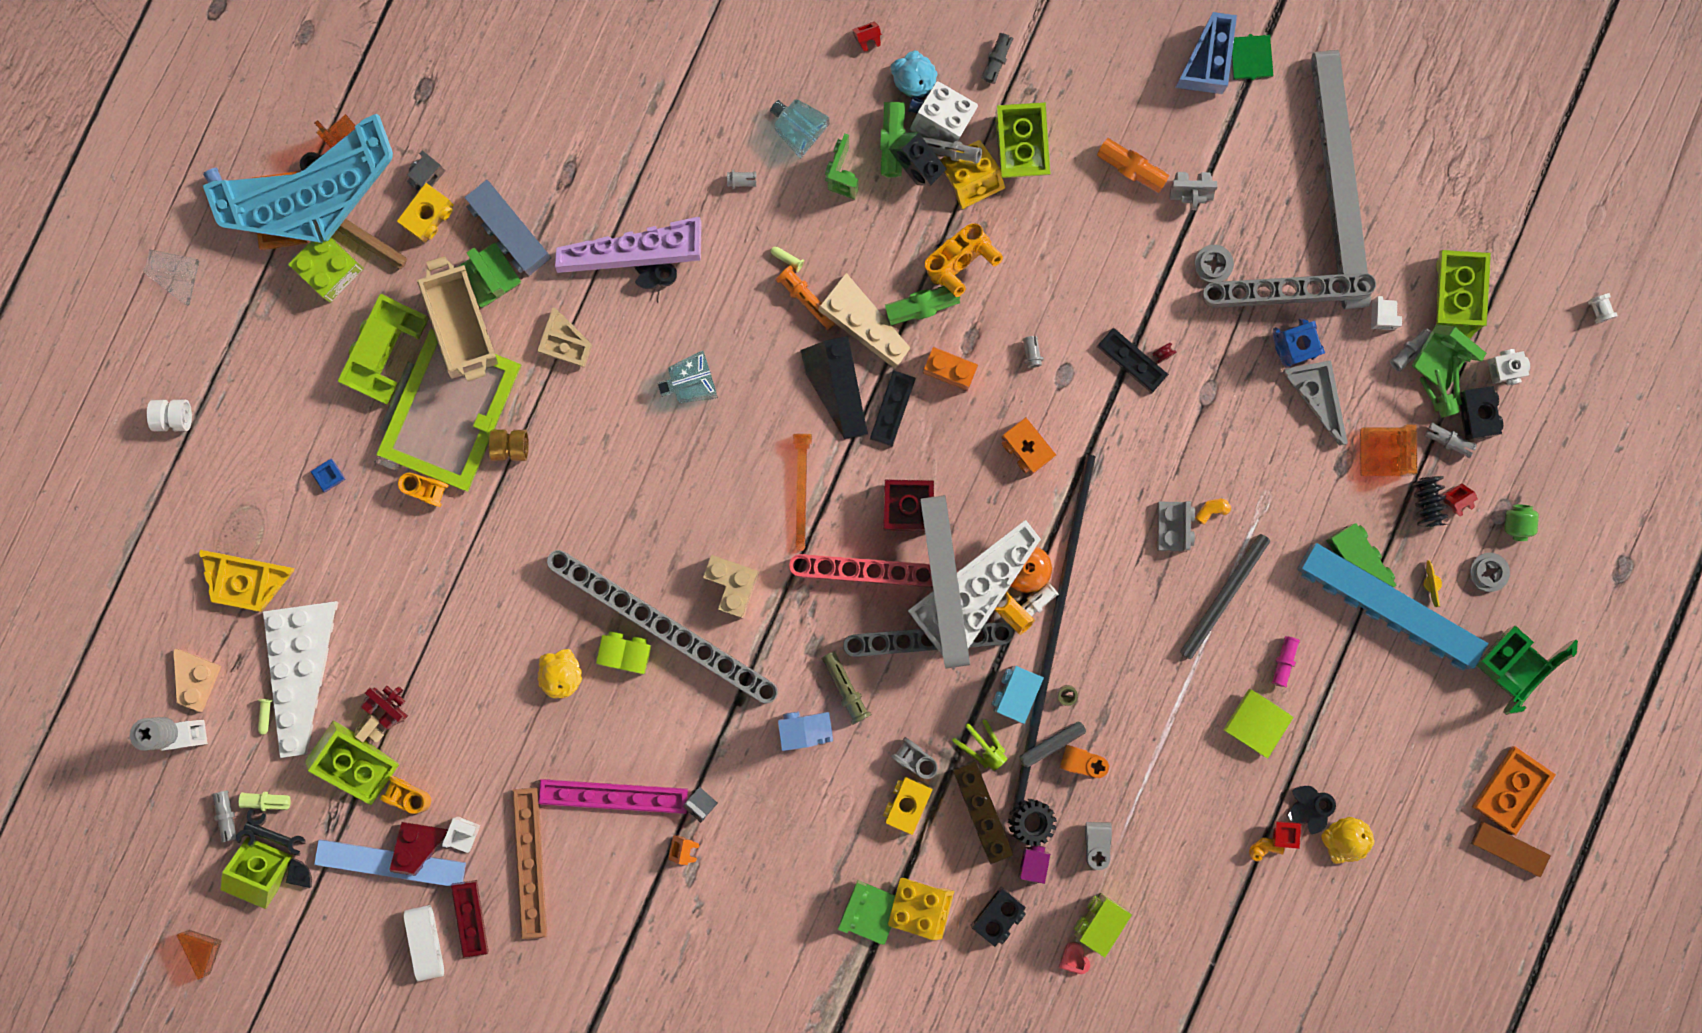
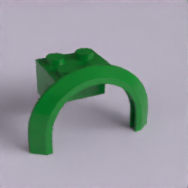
M1514 625L1508 628L1484 653L1476 666L1512 697L1503 713L1505 715L1520 713L1526 709L1522 705L1536 687L1559 665L1577 654L1578 640L1570 641L1546 660L1531 647L1534 642Z

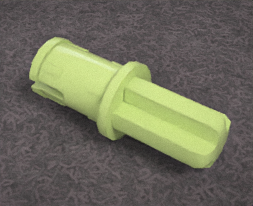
M241 792L239 796L240 808L261 809V811H266L267 809L288 810L291 805V799L288 795L268 794V792H263L262 794Z

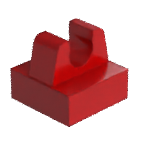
M875 21L852 29L855 39L864 51H868L867 42L869 40H874L877 47L881 45L880 35L882 34L879 25Z
M1463 483L1443 494L1446 495V498L1443 499L1444 503L1458 516L1463 515L1462 509L1465 507L1471 510L1474 509V502L1478 500L1475 491Z
M1274 821L1273 846L1300 849L1301 824Z

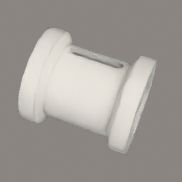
M1610 293L1588 301L1596 315V324L1618 316L1613 311L1609 301Z

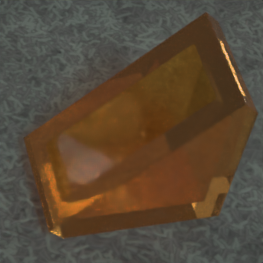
M192 930L177 934L176 936L197 979L199 980L210 975L222 940Z

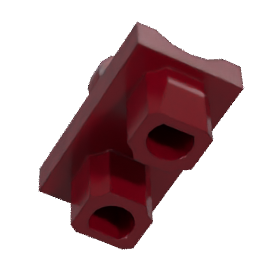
M386 686L382 691L388 697L376 687L373 689L369 688L365 692L367 697L361 705L362 709L370 715H373L379 707L385 710V714L378 722L387 730L391 729L398 722L405 721L408 715L393 703L396 702L401 707L406 702L400 697L403 692L401 687L398 686L392 690Z

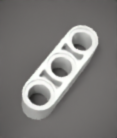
M431 905L405 910L404 922L416 980L419 982L444 976L443 959Z

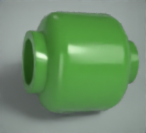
M1516 504L1506 511L1505 532L1513 536V540L1528 541V537L1538 533L1539 514L1533 510V506Z

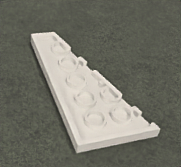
M1026 520L957 572L968 648L1041 541L1040 537ZM933 591L908 610V612L943 656Z
M337 601L263 612L280 758L308 753L314 713L319 700L317 699L319 688L322 685L329 651L328 644L331 632L333 631L335 610L338 607Z

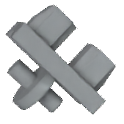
M1177 172L1172 183L1170 200H1181V203H1190V210H1197L1198 203L1206 204V201L1214 200L1217 181H1213L1211 173L1207 172L1198 174L1197 181H1190L1186 172Z

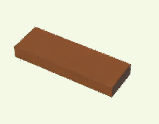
M1480 822L1471 842L1472 845L1540 878L1551 855L1485 822Z

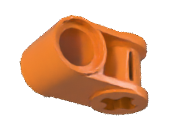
M1066 745L1059 768L1080 775L1084 774L1094 778H1102L1109 771V763L1102 756ZM1100 760L1103 770H1098L1097 774H1095L1091 764Z

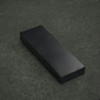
M1114 327L1097 346L1150 393H1153L1169 375Z
M893 370L870 440L893 447L916 380L915 377Z

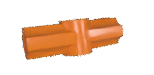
M1110 138L1103 142L1097 153V156L1116 167L1118 172L1135 182L1136 180L1157 193L1161 191L1170 176L1157 166L1149 163V160L1131 149L1124 148Z

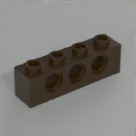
M974 760L952 769L990 865L1013 856L977 762Z

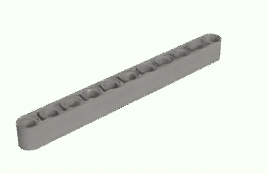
M1339 50L1313 52L1311 65L1338 275L1368 273ZM1360 281L1357 283L1360 291L1366 292L1370 290L1368 282ZM1339 282L1340 293H1343L1345 286ZM1371 296L1359 300H1342L1341 304L1344 310L1369 307Z
M555 550L549 554L547 564L558 575L760 702L770 703L777 698V686L761 674L570 554L561 550ZM559 555H563L566 559V563L562 568H556L554 565V560ZM579 568H584L586 578L578 582L575 579V572ZM604 581L607 584V590L604 594L599 595L595 590V586L598 582ZM620 594H625L628 598V603L625 607L620 608L616 604V598ZM646 607L649 612L648 618L640 621L636 616V612L639 608ZM661 620H666L669 623V630L664 634L659 633L657 630V624ZM681 633H687L690 636V643L685 647L678 644V636ZM702 646H708L711 650V656L706 660H702L698 655V651ZM723 659H728L732 663V668L728 673H723L719 669V663ZM743 672H749L753 677V681L749 686H744L740 683L739 678ZM764 685H770L774 690V694L770 699H764L760 694V690Z

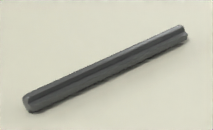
M1259 534L1181 649L1180 653L1184 657L1192 659L1269 545L1270 539Z

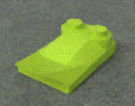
M1439 251V258L1436 262V269L1438 271L1437 325L1456 327L1469 339L1478 330L1487 326L1491 253Z

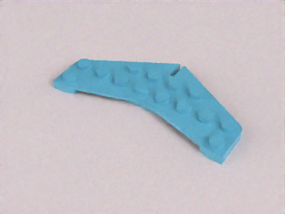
M374 114L363 119L355 126L356 129L305 170L296 174L229 181L220 180L203 185L216 223L224 228L323 243V237L324 241H328L392 160L393 152L380 116Z

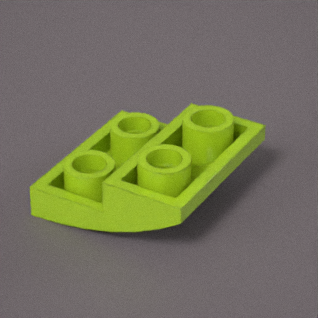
M1248 689L1223 730L1268 759L1294 717L1260 694Z

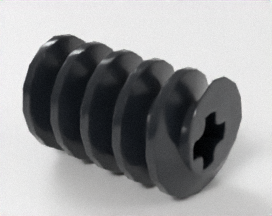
M1444 476L1419 478V481L1412 484L1414 488L1420 489V491L1414 493V497L1421 499L1415 503V507L1423 509L1416 513L1417 517L1424 518L1417 522V526L1436 527L1449 525L1442 523V520L1449 517L1447 514L1441 513L1442 510L1448 508L1447 505L1440 503L1441 500L1446 498V495L1438 493V491L1445 488V485L1437 484L1438 481L1444 479Z

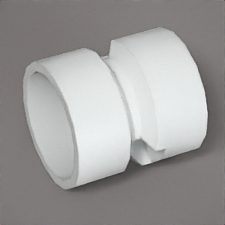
M186 399L171 400L169 403L167 400H151L147 407V422L150 430L168 431L171 427L173 431H188L192 422V411L189 401Z

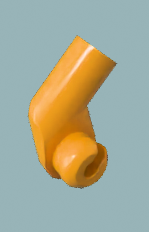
M1223 498L1208 500L1195 516V520L1205 525L1212 514H1229L1231 505Z
M1261 838L1251 845L1249 854L1252 860L1261 861L1263 860L1262 857L1268 852L1283 855L1285 848L1274 847L1273 839Z

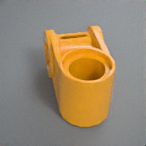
M405 473L398 481L401 492L437 507H441L442 495L445 488L449 486V484L414 473ZM411 478H415L417 481L416 488L408 491L406 489V482Z
M390 776V784L385 794L381 795L380 800L412 814L425 812L429 809L431 797L427 792L401 778ZM416 795L422 800L419 809L413 805V798Z

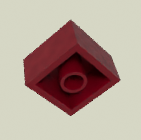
M885 479L883 531L925 532L921 499L934 497V480Z

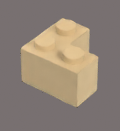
M711 555L703 578L726 586L718 610L741 618L744 617L759 571Z

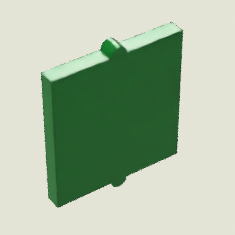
M1249 34L1244 37H1234L1232 50L1233 80L1251 79L1254 81L1256 78L1274 76L1270 35L1253 36Z

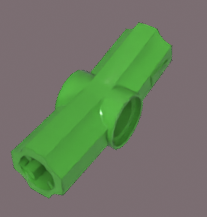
M884 102L880 150H882L881 176L889 178L902 176V166L890 152L889 148L905 133V129H903L905 103Z
M941 286L933 290L926 289L912 293L908 298L885 304L890 324L894 325L914 318L919 320L931 317L937 313L936 311L959 304L960 296L955 297L945 286Z

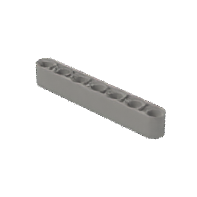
M1368 273L1212 282L1205 287L1203 300L1207 306L1212 308L1366 299L1372 295L1376 288V280ZM1360 281L1368 282L1370 290L1366 292L1360 291L1357 283ZM1336 282L1342 283L1345 286V291L1343 293L1334 292L1332 284ZM1310 284L1318 285L1320 293L1316 295L1310 294L1307 291V286ZM1290 285L1295 289V294L1286 296L1283 294L1282 288ZM1260 287H1267L1271 294L1263 298L1257 294V290ZM1241 288L1245 291L1246 296L1242 299H1236L1232 295L1233 290ZM1211 290H1218L1221 293V297L1214 301L1209 299L1207 294Z
M946 496L922 498L921 506L945 669L970 665Z

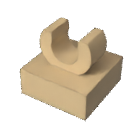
M368 714L355 729V737L364 742L369 736L378 743L384 736L382 734L383 731L377 727L379 724L378 717L374 714Z

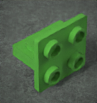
M496 243L491 244L481 252H478L474 247L466 252L470 259L459 265L465 266L476 301L481 308H484L521 284V280Z

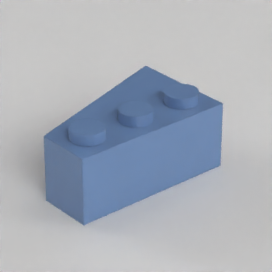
M1212 13L1175 88L1216 94L1224 93L1229 81L1237 15Z

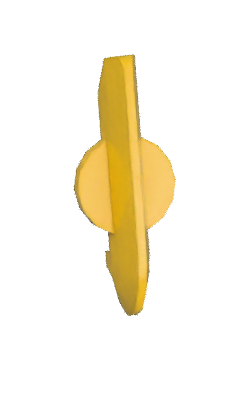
M1427 560L1426 572L1428 576L1424 579L1423 585L1431 593L1434 607H1440L1438 591L1442 587V581L1435 575L1431 561Z

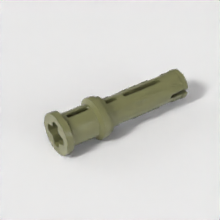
M836 651L823 656L821 659L825 663L832 680L843 698L841 704L846 707L852 718L851 724L854 725L871 716V712H867L861 700V693L856 692L851 684L846 671L836 655Z

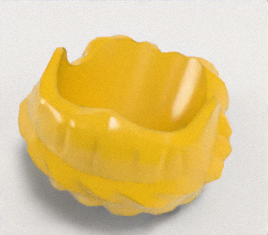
M563 649L555 654L547 653L540 656L537 678L539 687L551 698H567L577 690L582 680L581 669L571 650Z
M1354 817L1339 819L1321 834L1323 844L1328 848L1330 858L1335 864L1364 859L1374 845L1373 833L1369 825Z

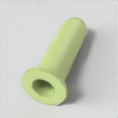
M774 246L771 249L773 256L794 267L796 272H799L802 268L804 259L799 260L779 247Z
M258 699L260 701L259 734H267L270 702H273V700Z

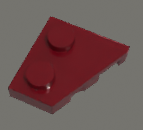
M401 822L389 870L393 873L416 876L423 868L424 862L430 859L436 852L435 849L446 837L448 829Z

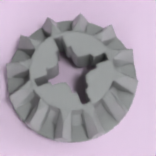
M1208 245L1202 248L1194 261L1195 271L1202 280L1209 283L1224 281L1230 276L1234 267L1231 253L1220 245ZM1216 255V263L1220 264L1221 267H1217L1212 273L1211 266L1207 265V262H1211Z
M1495 553L1481 554L1473 560V564L1469 569L1471 581L1474 582L1477 588L1486 592L1502 589L1510 577L1508 563L1502 556ZM1486 566L1489 569L1498 568L1492 574V579L1489 576H1481L1486 571Z

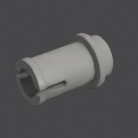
M732 170V172H727V187H732V189H735V187H756V180H746L756 179V171L735 172Z
M1029 336L1023 338L1022 341L1026 355L1024 363L1027 364L1028 368L1042 366L1044 359L1040 356L1038 337Z

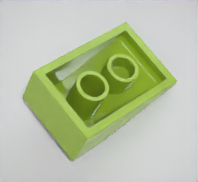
M1046 102L997 105L995 121L1001 177L1050 175Z
M334 720L305 760L309 772L369 805L373 804L389 781L390 776L393 775L399 766V763L368 741L361 742L355 737V732Z

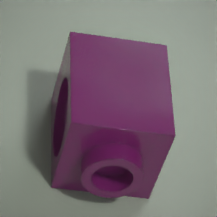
M1035 845L1030 848L1024 847L1018 876L1020 879L1045 884L1051 855L1049 852H1045L1046 847Z

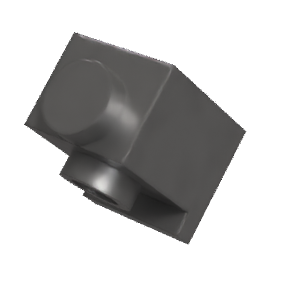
M423 150L419 153L422 158L416 160L410 166L409 173L407 174L409 177L407 182L417 191L425 183L432 187L445 172L443 167Z

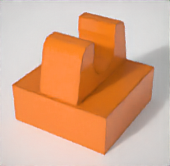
M673 835L668 860L681 865L696 862L697 858L690 856L691 848H699V844L685 837Z

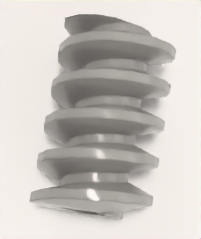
M167 717L140 719L133 724L130 730L131 743L135 748L144 751L166 748L174 743L178 737L176 724Z

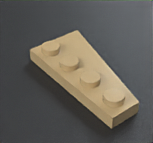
M847 273L818 309V311L893 368L899 365L910 350L908 344Z

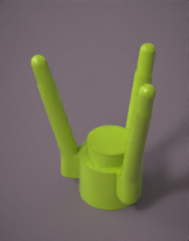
M984 719L983 724L995 747L993 745L989 747L972 726L966 724L968 731L985 750L982 753L984 758L956 738H953L952 742L979 761L984 768L989 766L992 771H995L1002 766L1008 758L1003 754L1005 749L1000 745L988 721Z

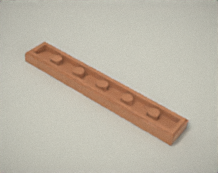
M538 787L513 789L521 939L547 937L540 806L538 804L539 790Z

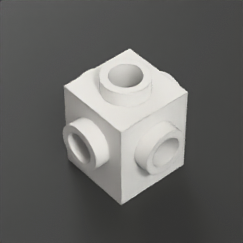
M1514 349L1499 352L1500 356L1488 360L1493 384L1506 382L1507 386L1522 383L1521 378L1529 375L1530 362L1525 357L1524 351L1515 353Z

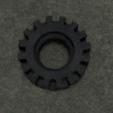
M1028 799V801L1021 800V805L1015 804L1013 807L1016 810L1009 813L1012 815V819H1008V823L1011 824L1009 830L1014 833L1012 834L1014 838L1029 846H1041L1040 842L1047 843L1048 840L1046 838H1052L1054 834L1050 832L1052 829L1056 830L1057 827L1053 825V822H1057L1056 817L1052 816L1055 813L1049 808L1050 806L1034 799ZM1036 813L1040 817V825L1035 831L1029 832L1024 826V821L1029 814Z

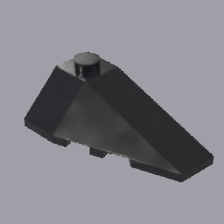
M848 336L826 340L802 349L801 354L805 373L844 440L868 435Z

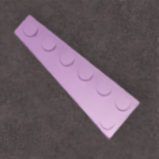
M700 217L671 222L670 226L659 229L653 226L648 227L645 232L633 234V231L626 232L622 237L612 239L607 236L593 241L557 247L556 271L557 273L701 261Z

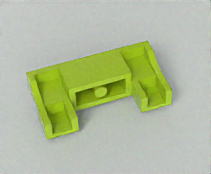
M380 294L368 319L364 320L360 326L359 333L361 334L357 342H353L348 354L350 356L338 382L387 405L398 383L381 375L401 332L419 339L429 317Z

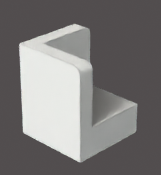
M1377 296L1372 300L1371 329L1396 330L1402 326V316H1397V301L1383 300V296Z
M461 817L453 818L442 846L446 848L451 846L469 853L481 825Z

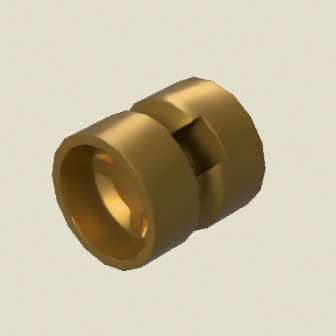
M492 429L490 431L489 454L491 461H506L508 456L512 461H527L529 451L527 430L515 429L510 434L505 429Z

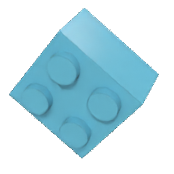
M1018 666L1006 669L1001 680L1004 683L1001 692H996L991 704L995 706L993 711L1025 724L1044 677Z

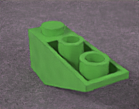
M1357 523L1350 524L1326 539L1333 552L1391 587L1397 586L1394 582L1395 576L1389 567L1383 565L1380 560L1382 556L1375 546L1370 545L1367 540L1368 534L1361 525L1358 526Z

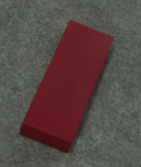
M477 880L452 883L451 889L462 956L466 958L486 955L489 950Z

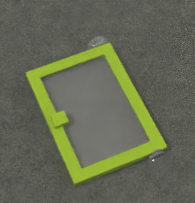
M430 328L374 462L396 472L399 466L402 465L469 492L488 447L490 431L496 428L522 365L495 354L498 364L487 367L485 370L486 376L467 382L464 376L451 379L434 330Z

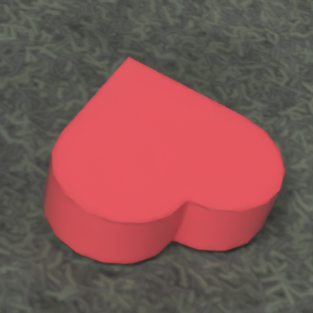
M1070 942L1066 945L1059 968L1076 974L1088 972L1090 961L1084 955L1083 947L1079 943Z

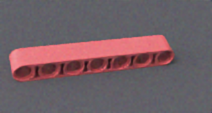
M805 554L795 555L789 563L792 574L800 578L933 588L930 564ZM798 559L805 560L808 565L807 569L802 573L794 570V563ZM822 561H827L831 563L832 570L828 574H821L818 571V565ZM852 563L855 565L856 573L853 576L843 574L842 568L845 564ZM871 565H877L881 570V574L877 578H870L867 575V568ZM895 567H901L905 571V577L901 580H895L891 575V570ZM926 569L929 572L928 581H918L916 578L917 570Z

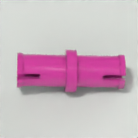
M1290 636L1284 637L1280 656L1276 657L1277 666L1271 681L1272 684L1287 688L1291 669L1296 664L1294 658L1300 643L1299 639Z

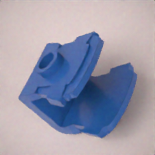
M1300 318L1298 319L1299 326L1282 332L1277 327L1273 328L1275 349L1285 368H1290L1292 364L1310 358L1314 360L1319 355L1325 354L1324 347L1321 345L1316 331L1317 325L1315 321L1309 322L1306 319ZM1300 336H1302L1306 347L1305 350L1299 349L1296 345V341Z

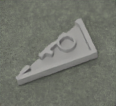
M1331 360L1284 369V375L1338 445L1348 444Z

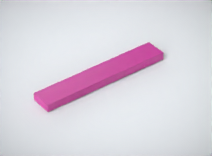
M540 779L538 804L686 814L687 810L682 806L688 800V788Z

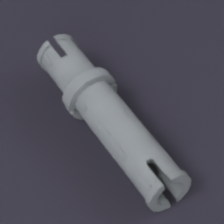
M923 137L927 144L941 147L929 146L935 154L951 157L954 161L961 159L979 163L981 159V148L962 145V142L959 141L952 143ZM950 149L957 150V151H961V152H965V153H960V152L952 151V150H950Z

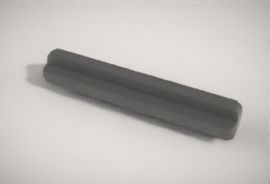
M1076 722L1023 753L1019 757L1024 767H1030L1086 733L1084 725L1081 722Z

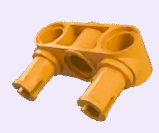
M971 223L952 238L946 240L941 247L928 256L925 260V268L932 283L945 286L955 297H959L965 292L966 287L955 276L957 273L965 269L979 255H982L994 267L1002 262L1003 256L991 245V240L984 233L981 225Z

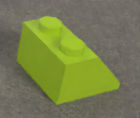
M247 837L222 872L220 890L266 909L279 890L292 855L257 840L255 845L250 848L248 846L250 837Z

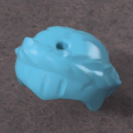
M916 50L908 52L904 58L895 60L890 66L895 86L898 87L899 91L904 92L906 96L923 98L929 95L936 83L938 74L935 66L930 62L929 58L924 57Z

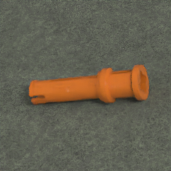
M791 265L776 278L775 281L781 283L790 292L791 298H797L827 331L835 325L833 321L818 311L822 302L807 288V282L805 280L802 281L793 272Z

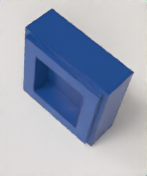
M333 459L327 460L310 471L325 493L346 480Z

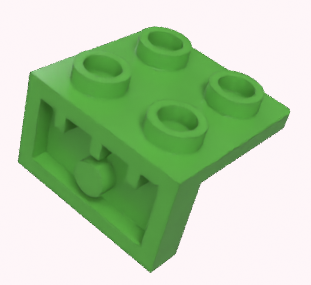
M844 133L842 140L838 138L833 151L835 153L834 162L829 161L827 165L825 181L828 182V190L855 200L858 193V178H855V174L846 170L840 172L849 150V135Z
M1436 325L1414 360L1412 367L1439 388L1435 375V370L1438 369L1447 391L1453 382L1454 355L1458 356L1460 370L1465 361H1482L1487 353L1456 327Z
M857 880L838 925V930L845 933L851 931L884 945L891 930L888 922L896 895Z

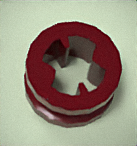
M1171 342L1152 353L1153 356L1158 357V364L1177 353L1176 350H1172Z

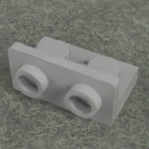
M1191 501L1158 502L1157 551H1189L1191 546H1194L1195 533L1191 531V522L1195 520V508L1191 507Z

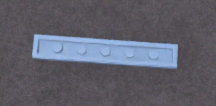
M320 839L314 865L451 886L452 883L463 882L466 862L431 857L424 862L423 868L416 876L399 874L389 870L394 851Z

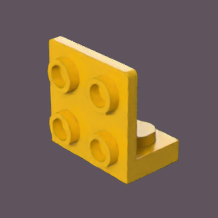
M981 140L967 145L982 149L979 163L961 159L954 161L951 157L947 156L939 159L946 167L944 173L953 185L958 203L962 209L1005 189L1000 167Z
M900 878L888 925L931 940L942 939L955 891Z

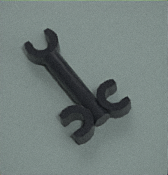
M250 809L247 812L248 821L243 830L237 833V843H240L244 836H249L248 846L252 848L256 843V835L288 847L292 855L300 856V851L294 849L293 845L296 842L305 844L306 840L302 836L290 838L261 827L267 820L266 814L263 813L259 820H253L254 809Z

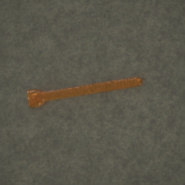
M793 434V444H795V449H797L796 549L803 551L805 549L807 449H810V445H812V434Z

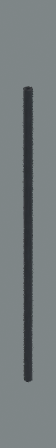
M1086 454L1057 592L1059 595L1056 597L1040 674L1044 678L1035 697L1024 753L1036 746L1096 458L1094 455ZM1021 764L1013 806L1015 804L1021 805L1020 801L1025 799L1031 766L1024 767Z

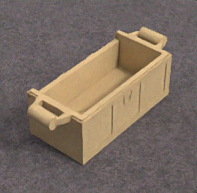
M445 256L426 262V277L418 279L417 283L451 379L464 376L467 382L486 376V368L497 365L498 362L465 266L454 268ZM449 265V270L433 275L430 274L432 270Z

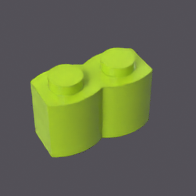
M609 631L608 636L602 635L596 664L646 674L652 645L647 644V639L633 636L632 641L623 639V634Z

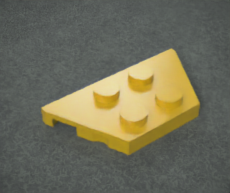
M205 550L199 551L200 558L203 559L205 567L204 575L206 582L209 584L208 591L211 602L262 612L295 569Z

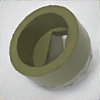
M1064 685L1058 690L1057 696L1061 704L1071 706L1077 701L1078 693L1073 686ZM1073 692V695H1061V693Z

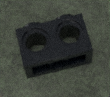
M919 132L904 133L889 148L890 152L916 185L931 186L946 170V167Z
M1000 886L970 926L994 947L998 943L1002 945L1011 934L1008 931L1014 923L1018 925L1026 915L1024 912L1026 907ZM1005 902L1014 904V910L1011 914H1003L1001 912V906ZM989 922L999 924V929L995 934L986 932V925Z

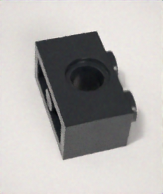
M1494 386L1460 392L1462 404L1459 406L1465 439L1470 441L1501 435L1504 423L1498 413L1499 395L1495 392ZM1479 407L1485 410V419L1479 417Z

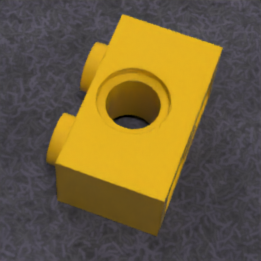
M425 183L397 222L426 243L428 239L431 240L437 234V227L442 220L445 221L450 217L454 204L436 189ZM426 210L433 211L429 219L422 218Z
M906 776L903 781L898 779L893 793L897 794L893 804L888 802L883 816L887 817L885 823L913 835L933 789ZM903 798L913 800L914 804L911 810L903 811L899 807V803Z

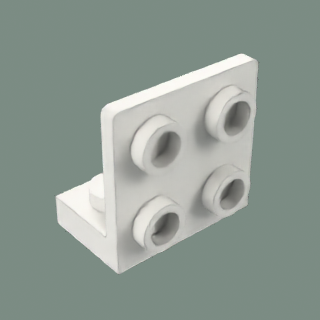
M937 81L917 113L910 130L919 132L923 137L954 143L961 137L978 104Z

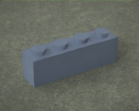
M485 180L465 196V199L469 202V205L466 206L475 218L480 216L483 219L484 223L481 226L489 236L493 234L497 236L500 241L496 244L505 255L508 252L511 253L515 258L511 262L520 273L525 271L530 276L551 259L548 252L488 180Z

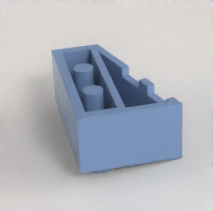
M799 711L783 714V718L778 720L782 751L818 745V743L824 744L833 741L829 712L800 716Z

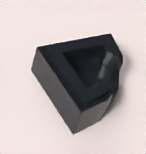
M291 858L286 883L311 888L312 875L309 868L302 861Z

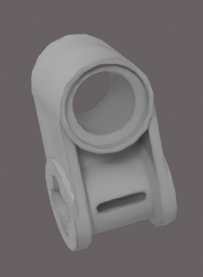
M904 737V743L896 754H892L891 757L921 778H933L938 771L937 762L922 751V748L907 737ZM909 748H911V750H910L909 753L906 755V757L903 758V755L906 753V751H907ZM925 760L932 762L934 765V770L929 775L923 774L919 769L920 764Z
M1086 822L1085 824L1086 862L1095 870H1103L1110 863L1111 822ZM1097 852L1104 856V861H1100L1099 865L1092 860V856H1096Z

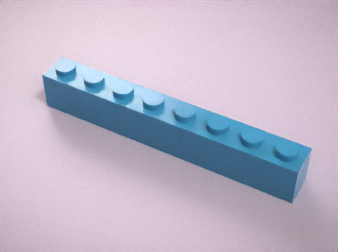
M1318 543L1310 545L1297 568L1298 571L1302 572V578L1311 583L1319 582L1324 585L1323 590L1334 596L1338 593L1345 598L1344 602L1354 608L1360 606L1366 610L1365 614L1377 621L1379 618L1388 623L1386 626L1397 633L1402 631L1408 634V639L1411 642L1420 646L1422 643L1430 647L1429 652L1440 658L1444 656L1452 660L1451 665L1462 671L1465 668L1475 669L1489 644Z

